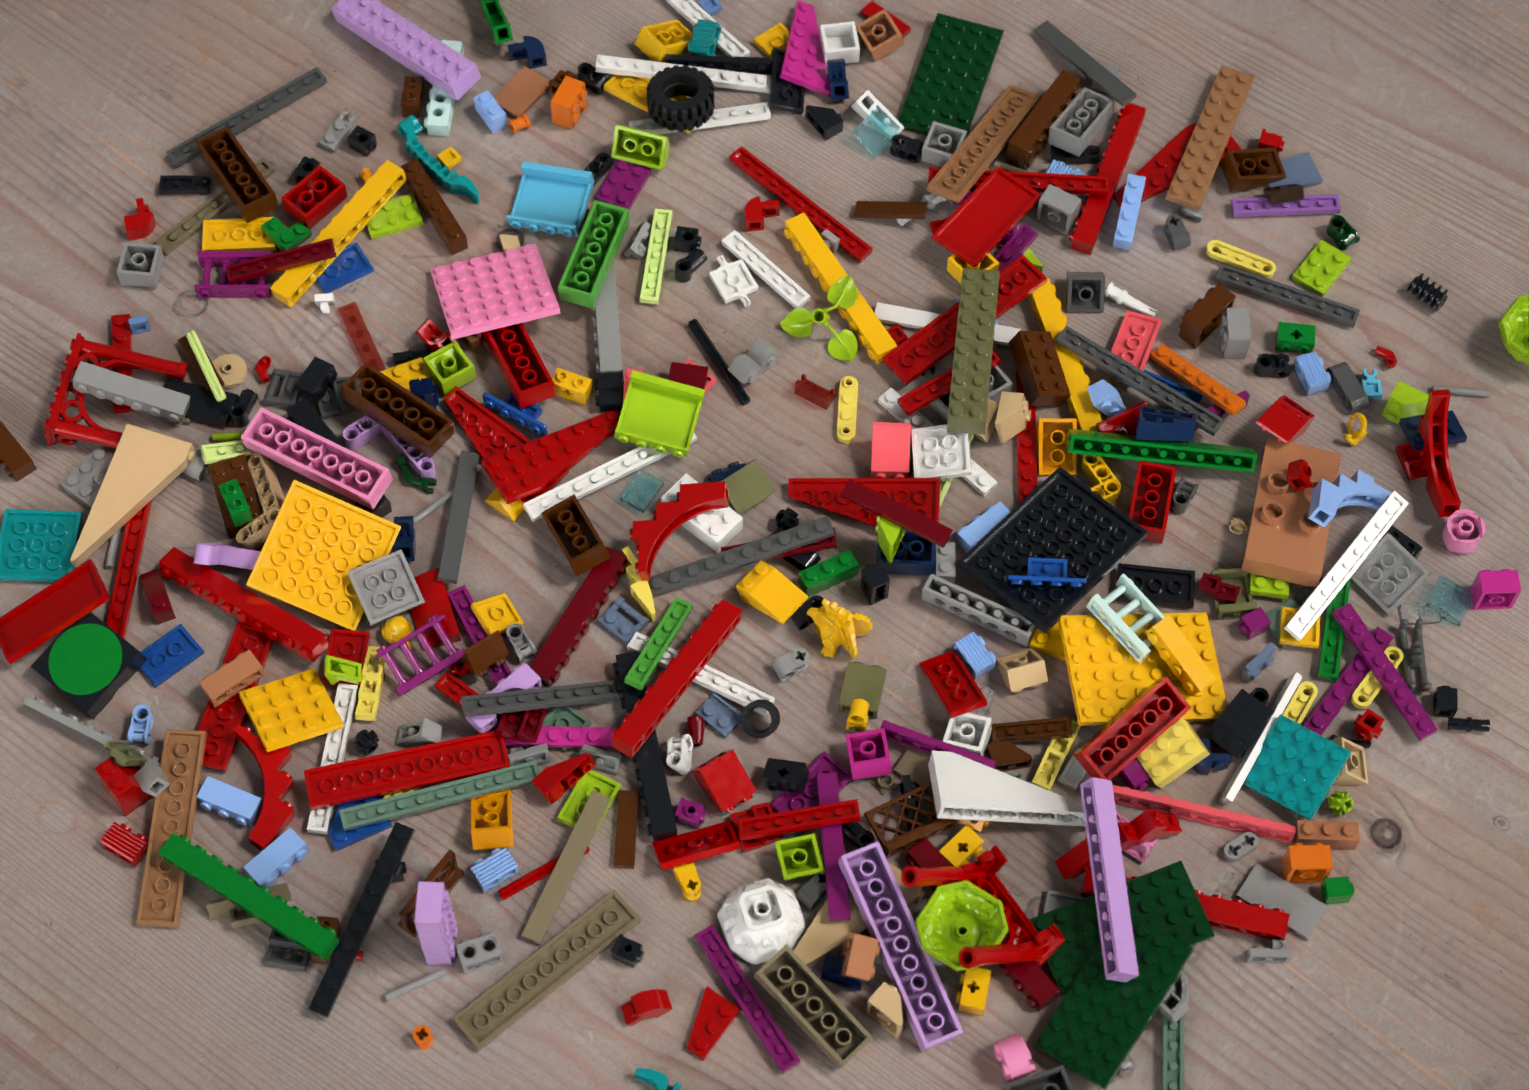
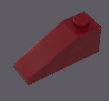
M156 569L141 574L143 586L157 625L175 619L176 617L160 570Z

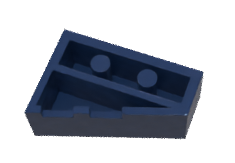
M1139 405L1135 426L1136 440L1192 441L1196 414Z

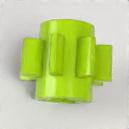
M1335 791V794L1329 796L1328 806L1333 809L1332 814L1346 815L1347 812L1352 810L1353 799L1348 797L1349 792Z

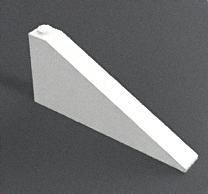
M932 751L928 767L937 818L1085 826L1083 804L953 752Z

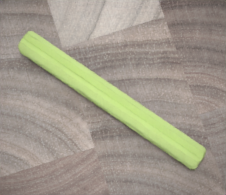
M194 330L187 332V340L215 399L218 402L225 400L226 395Z

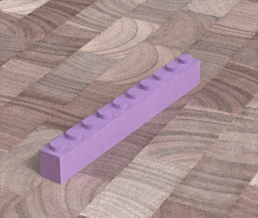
M1092 777L1081 783L1080 789L1105 976L1107 980L1127 982L1138 977L1139 973L1113 786L1110 780Z

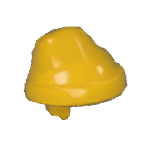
M402 616L389 618L381 628L382 637L390 643H396L412 633L411 624ZM410 640L407 642V645L409 646L410 650H412V644Z

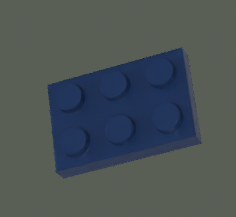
M1453 410L1448 411V445L1466 442L1467 436ZM1421 415L1401 418L1399 422L1413 450L1424 449L1425 445L1418 431Z

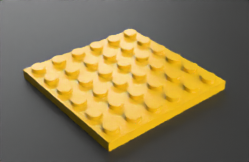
M293 480L246 586L342 628L355 631L364 610L347 572L389 555L401 526Z

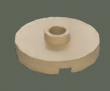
M225 354L213 361V365L225 383L222 388H234L236 385L242 384L246 379L247 366L240 356Z

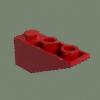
M585 753L545 768L531 783L552 805L586 773L590 772L596 763L589 753Z

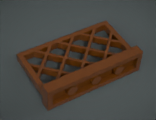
M931 782L864 813L883 848L886 858L916 845L925 837L928 839L950 829L958 822L959 819L937 818V815L933 814L935 808L934 800L923 796L925 790L932 788ZM909 797L919 799L917 808L906 804ZM922 801L933 804L931 812L919 809ZM890 806L902 807L900 816L889 813ZM904 809L915 811L913 820L902 817ZM875 813L884 815L883 823L875 822L871 815ZM918 813L929 816L928 822L925 824L916 822ZM887 817L898 820L896 829L885 825ZM900 822L911 824V830L908 832L898 830ZM883 829L894 833L892 840L885 841L882 836Z
M449 849L424 882H444L445 889L449 890L450 893L464 875V871L458 868L455 852ZM417 891L399 912L401 920L398 922V927L414 938L418 934L414 922Z

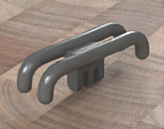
M1404 618L1399 625L1400 649L1404 655L1402 660L1404 681L1410 690L1413 691L1416 688V684L1412 682L1411 668H1418L1421 688L1427 692L1431 689L1432 685L1428 682L1422 637L1424 621L1422 619L1416 621L1414 628L1415 641L1408 649V620Z

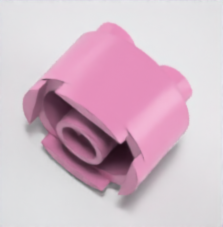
M1461 509L1455 511L1448 518L1442 530V540L1446 545V549L1460 554L1474 552L1485 533V523L1481 517L1476 516L1475 512L1471 510Z
M1020 1032L995 1042L996 1044H993L995 1049L993 1051L997 1061H1002V1072L1006 1081H1014L1036 1072L1034 1064H1030L1029 1060L1032 1057L1023 1037H1020Z

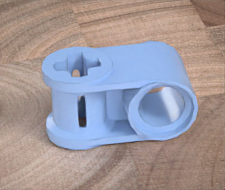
M138 705L133 710L127 735L130 743L137 741L145 742V744L149 745L151 742L154 716L147 705ZM142 714H148L145 718L140 719Z

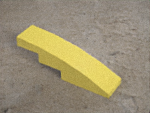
M629 546L622 549V554L627 558L628 567H626V575L632 583L630 586L631 595L653 623L656 621V615L648 581H642L639 574H636L635 564L638 560Z
M368 646L361 674L362 681L358 693L359 700L355 712V720H376L386 669V662L383 657L378 660L374 658L375 654H377L376 650L380 648L377 646Z
M1071 719V738L1052 739L1032 780L1033 784L1046 790H1051L1080 731L1081 726H1078L1077 721Z

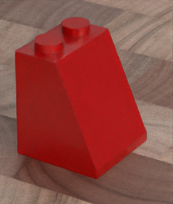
M733 749L723 751L691 770L692 775L718 812L725 811V813L734 810L736 803L749 801L753 798L752 794L756 792L754 785Z
M110 757L94 768L103 787L126 816L154 797L143 792L134 777L141 769L140 766L122 767L114 761V757Z

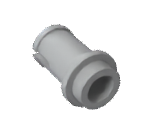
M1184 206L1181 213L1185 214V217L1187 215L1202 221L1205 210L1200 209L1199 211Z

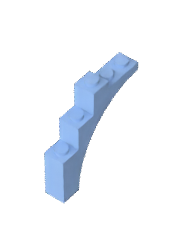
M1357 470L1350 479L1340 474L1333 483L1322 478L1312 490L1308 519L1326 527L1336 515L1338 508L1359 505L1378 510L1391 492L1375 484L1373 477L1360 470Z

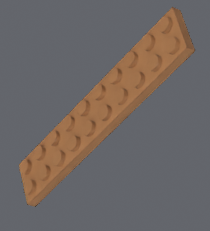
M1221 65L1168 190L1166 200L1200 211L1254 81V75Z
M1009 85L927 185V191L959 203L1009 142L1040 101L1041 96Z
M166 729L160 768L169 780L170 785L157 798L155 797L136 921L138 926L179 928L187 874L163 860L158 852L172 833L177 836L182 834L192 841L198 800L196 796L199 792L207 739L206 731Z

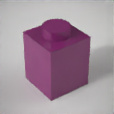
M1259 607L1241 616L1238 629L1242 635H1245L1250 640L1268 631L1271 621L1263 609Z
M1138 758L1131 761L1119 772V777L1126 787L1138 791H1144L1148 788L1151 777Z

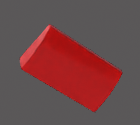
M439 568L415 576L414 579L425 601L424 604L411 609L416 629L428 624L427 620L436 614L438 617L444 615L445 619L440 624L451 642L461 641L445 584L442 581H437ZM433 627L424 632L433 649L444 646Z

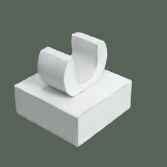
M333 293L314 294L316 305H321L322 313H330L329 305H335Z

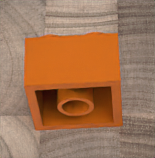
M565 76L550 101L552 123L572 130L575 124H578L580 114L586 110L588 105L585 82Z
M1294 843L1289 845L1282 859L1284 880L1289 883H1322L1324 878H1328L1333 868L1330 845H1324L1323 843H1314L1312 845Z

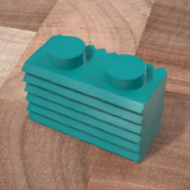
M698 19L697 24L693 28V39L688 44L689 52L692 55H714L722 29L719 23Z

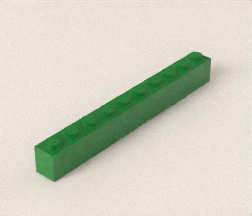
M1069 428L1065 444L1068 453L1252 473H1255L1258 457L1253 448L1191 441L1136 440L1134 435Z
M172 833L159 850L158 854L163 860L324 962H326L340 941L336 936L337 932L329 926H326V928L319 925L320 921L313 916L306 917L303 915L304 911L295 905L290 907L283 897L279 895L274 897L270 894L271 891L267 887L255 885V881L248 875H244V877L239 875V871L230 864L225 866L222 864L223 861L214 854L209 856L206 854L207 851L200 845L193 846L186 836L182 834L177 836Z

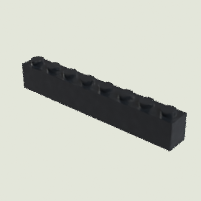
M305 398L286 410L287 420L344 447ZM384 494L373 510L351 499L355 506L359 505L361 509L381 518L392 512L391 503Z

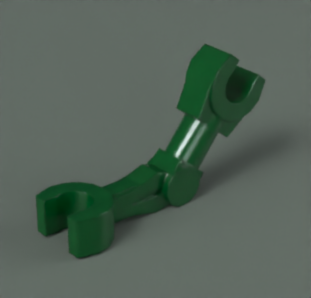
M403 453L395 456L408 486L415 485L428 494L434 493V489L429 488L428 485H436V479L423 478L421 480L415 478L407 468Z

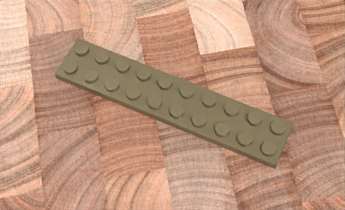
M614 889L454 1016L453 1021L477 1050L480 1051L616 942L619 934H626L641 922L640 917Z

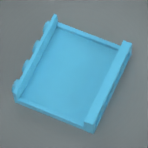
M523 161L521 166L523 176L511 215L506 217L509 225L516 229L526 228L534 232L544 231L548 234L557 233L563 234L566 237H579L594 185L592 172Z

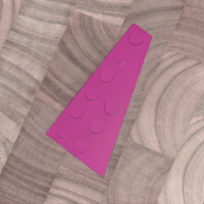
M798 0L794 9L779 78L828 96L830 88L814 6Z

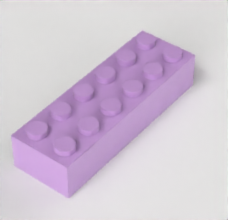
M418 881L414 922L427 965L452 966V959H456L457 948L455 946V939H458V926H456L449 890L445 889L444 882Z

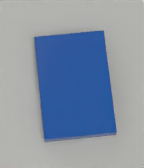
M356 242L347 246L325 269L321 276L317 277L316 281L324 294H328L374 272Z
M179 624L141 651L147 660L140 669L151 683L158 687L202 656L204 651L182 624Z

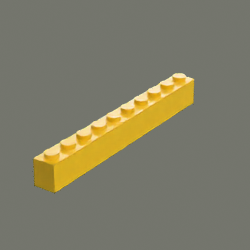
M388 160L383 165H380L376 173L368 178L366 184L332 218L326 228L320 231L316 239L309 243L312 244L332 238L336 257L285 270L284 274L270 288L274 297L292 308L317 280V277L321 276L325 269L406 182L407 178L404 170Z
M804 212L785 221L784 234L786 238L792 241L795 251L802 255L804 264L811 268L813 277L820 281L822 290L828 293L830 287L836 281L848 276ZM857 289L858 298L855 304L847 309H843L838 305L839 313L843 319L847 320L850 330L856 333L859 343L865 346L870 359H874L878 365L883 362L882 357L896 348L897 345Z
M1048 277L1047 282L1031 293L1028 298L1040 331L1051 332L1071 394L1066 402L1072 418L1077 419V429L1098 432L1096 424L1102 421L1101 411L1093 406L1087 390L1090 380L1088 375L1084 373L1083 361L1079 359L1078 355L1056 343L1057 336L1067 326V318L1065 314H1062L1060 299L1056 298L1055 285L1051 284Z

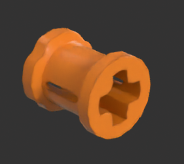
M522 113L517 118L508 119V124L513 134H516L518 130L525 127L530 128V121L525 113Z
M419 1025L414 1029L413 1039L419 1049L425 1050L432 1046L433 1036L428 1026Z

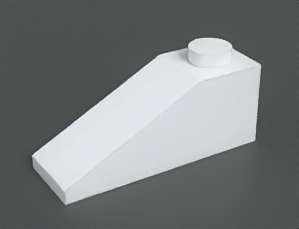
M868 90L862 93L851 105L865 121L891 140L894 135L899 134L905 128Z

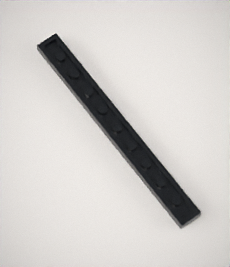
M395 822L308 1008L309 1011L329 1018L415 833L413 828Z

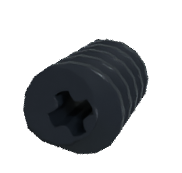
M1422 273L1415 277L1407 291L1412 289V295L1418 293V299L1424 298V303L1430 302V307L1436 306V311H1439L1448 298V290L1446 289L1441 292V285L1435 288V281L1428 284L1430 278L1422 280L1424 275Z

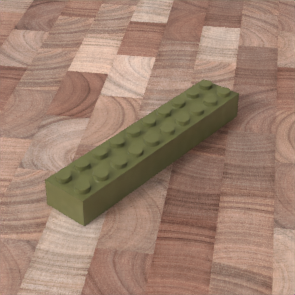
M963 268L947 432L985 435L1000 271Z

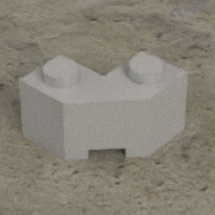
M756 339L747 354L736 355L727 370L740 382L752 383L777 362L780 352L766 339Z
M1183 970L1158 1007L1174 1024L1189 1010L1188 979Z

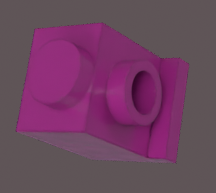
M681 797L675 813V823L698 829L700 823H704L707 812L704 811V805L685 800V798Z

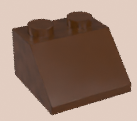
M497 630L465 649L462 660L474 678L478 675L483 677L490 672L489 669L495 665L499 667L506 663L509 652L500 632Z

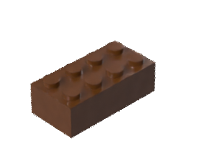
M1019 331L1009 341V345L1028 406L1060 407L1071 394L1051 332Z
M245 454L208 464L229 539L235 538L238 531L250 522L235 527L218 485L237 479L251 510L253 520L262 515Z
M575 494L541 513L577 576L611 558Z

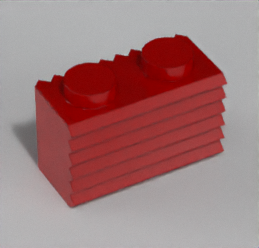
M114 822L102 839H100V843L105 850L136 867L147 853L148 839L140 833L137 835L133 834L131 828L123 823L118 825Z

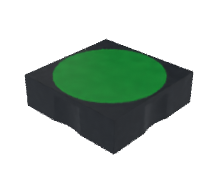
M90 612L65 628L31 667L84 712L95 719L113 699L117 690L129 681L145 663L147 658Z

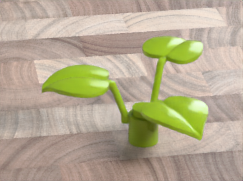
M845 276L836 281L828 291V301L835 304L834 306L824 308L823 310L816 309L812 314L806 308H796L779 324L788 334L796 338H806L811 335L813 331L811 324L825 325L835 335L828 342L830 355L835 359L851 362L857 354V338L854 333L847 329L842 330L838 334L828 324L830 316L827 313L830 310L836 309L838 305L843 309L850 308L857 301L858 292L853 278Z

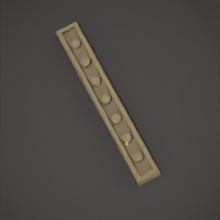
M264 158L255 164L265 180L276 172L275 168ZM222 189L153 242L154 245H160L165 256L169 255L203 228V220H214L233 205L232 201Z
M592 790L522 932V937L540 945L611 800L610 798Z

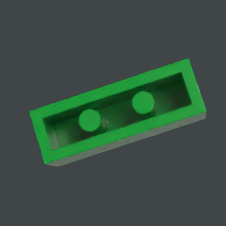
M849 549L798 572V584L802 591L810 597L857 576L859 564Z

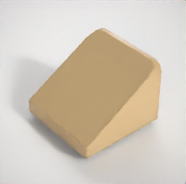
M499 235L504 252L508 249L521 247L518 236Z

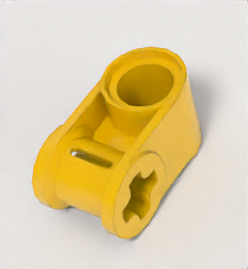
M863 699L852 700L846 729L853 728L862 730V732L866 731L869 718V703Z
M694 862L675 866L673 872L684 897L688 901L698 900L702 893L701 881Z

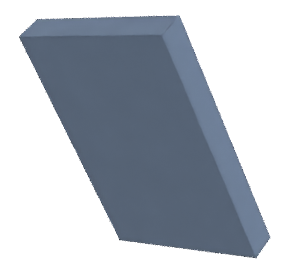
M1309 152L1281 159L1287 177L1267 184V187L1297 183L1307 188L1322 184V178Z

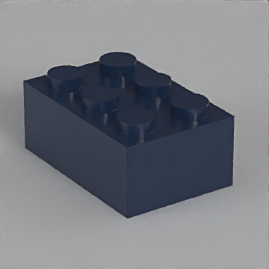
M906 530L892 563L887 562L877 541L876 563L880 562L885 573L934 575L936 544Z

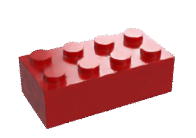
M1139 461L1128 517L1148 532L1144 540L1162 544L1177 468Z

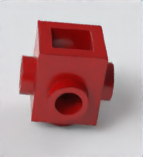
M1367 708L1363 715L1359 714L1353 724L1356 726L1353 733L1360 740L1370 743L1373 738L1377 739L1382 733L1383 729L1381 726L1385 719Z

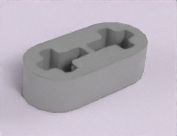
M1246 832L1230 841L1224 847V859L1234 863L1247 856L1256 849L1258 837L1252 832ZM1246 839H1247L1248 841H1250V840L1253 841V842H1252V845L1247 844V845L1243 846V844L1245 843ZM1237 848L1239 849L1237 850L1235 855L1228 854L1229 850L1234 851Z

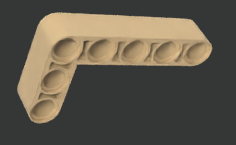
M255 453L249 458L248 467L264 513L240 529L236 535V541L245 548L255 550L265 544L285 500L273 464L259 453Z

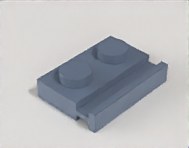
M1272 642L1245 666L1246 669L1243 671L1241 679L1246 684L1251 679L1255 680L1261 674L1260 670L1264 666L1268 668L1273 663V656L1277 646Z
M715 693L695 712V716H702L705 723L725 739L738 726L741 720V713Z

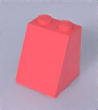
M873 422L870 478L909 477L911 423Z

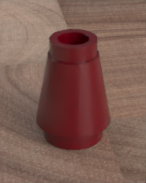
M702 716L688 717L685 724L688 734L693 740V746H701L704 739L705 721Z

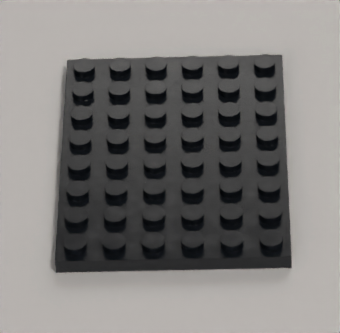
M1059 467L958 561V566L1046 634L1060 620L1061 616L1066 615L1147 537L1148 532L1063 468ZM1028 557L1067 559V578H1086L1087 583L1082 584V587H1070V583H1063L1062 586H1051V582H1043V585H1031V581H1023L1022 585L1011 584V581L1007 579L1008 575L1027 576Z

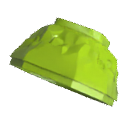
M1525 295L1515 299L1499 320L1498 328L1501 341L1507 348V352L1511 354L1516 362H1523L1529 365V295Z
M967 880L938 886L915 920L921 949L955 971L967 970L959 962V952L962 948L999 945L1009 930L1002 901ZM960 930H967L966 934L962 935L959 933Z

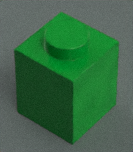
M1349 876L1324 878L1321 884L1324 904L1348 903L1352 895H1354L1353 883H1350Z

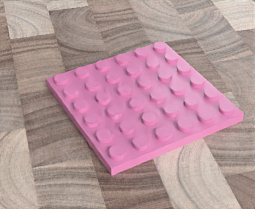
M536 243L516 249H508L506 252L491 253L430 268L452 340L560 314L557 299Z

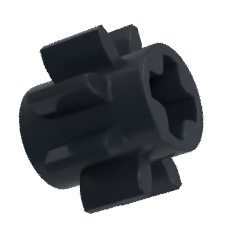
M787 507L786 511L780 510L775 518L776 522H778L776 526L784 530L797 527L799 524L797 516L799 514Z
M364 729L355 736L356 741L354 744L359 753L365 751L366 754H370L379 746L377 743L379 741L378 735L374 730L368 732L367 729Z

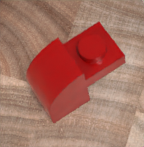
M760 196L749 200L744 211L746 232L764 230V218L779 216V200L761 202Z
M143 198L136 199L138 214L124 216L125 229L129 241L149 236L156 226L153 211H150L148 204L145 205Z
M426 319L415 331L425 343L424 347H428L431 353L456 341V339L452 340L448 331L441 332L430 319Z
M652 989L631 996L629 1002L621 1006L627 1026H633L646 1017L658 1018L673 1009L667 990Z

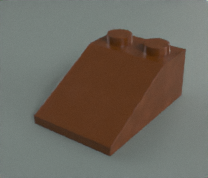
M1276 148L1228 150L1220 162L1230 192L1248 191L1287 177Z

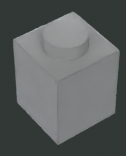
M147 762L134 775L143 792L156 798L170 785L163 770L150 762Z

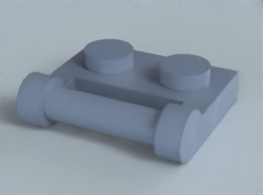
M619 596L614 604L598 619V623L627 646L636 631L640 633L649 624L650 619L646 615L642 616L628 605L623 597ZM621 608L639 623L635 626L617 611Z

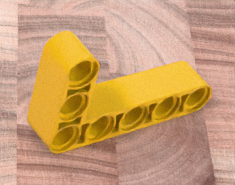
M1083 455L1081 469L1094 486L1091 490L1108 503L1115 502L1119 497L1120 482L1101 456Z

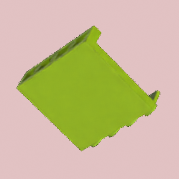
M632 370L614 438L622 443H635L636 446L641 448H653L659 453H672L673 456L678 458L687 457L705 390Z

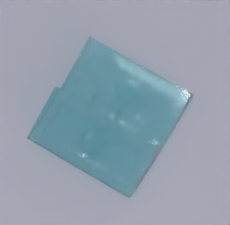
M878 108L851 131L874 158L891 144L894 135L900 134Z
M1439 575L1426 607L1442 613L1441 619L1460 627L1472 596L1453 581Z

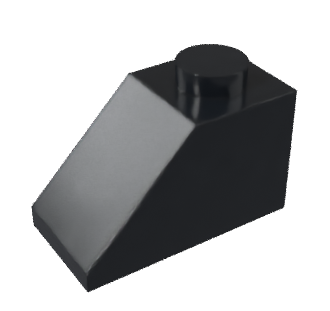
M811 105L806 106L805 118L825 141L843 131V117L837 114L834 109Z

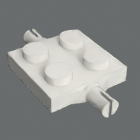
M721 255V258L718 256L717 261L720 267L709 272V277L725 304L741 299L744 307L749 306L751 301L747 295L758 291V285L742 259L727 263L723 255Z

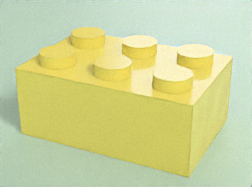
M1182 718L1169 727L1142 751L1137 758L1155 785L1162 789L1209 756L1210 753L1191 725Z

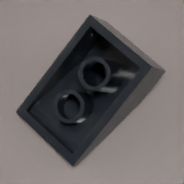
M1241 689L1205 735L1240 760L1275 712L1244 689Z

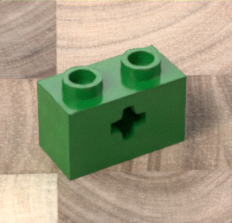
M1278 322L1275 332V350L1298 352L1301 354L1311 353L1315 346L1316 326Z
M237 479L218 485L235 527L252 521L251 510Z

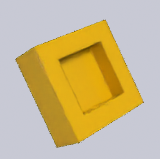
M450 146L437 155V160L450 170L462 162V157Z

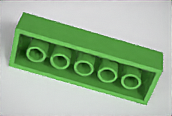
M594 200L559 283V300L592 309L595 308L630 223L629 209Z

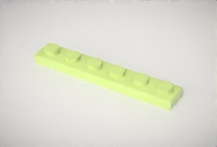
M656 208L654 210L640 303H659L673 210Z

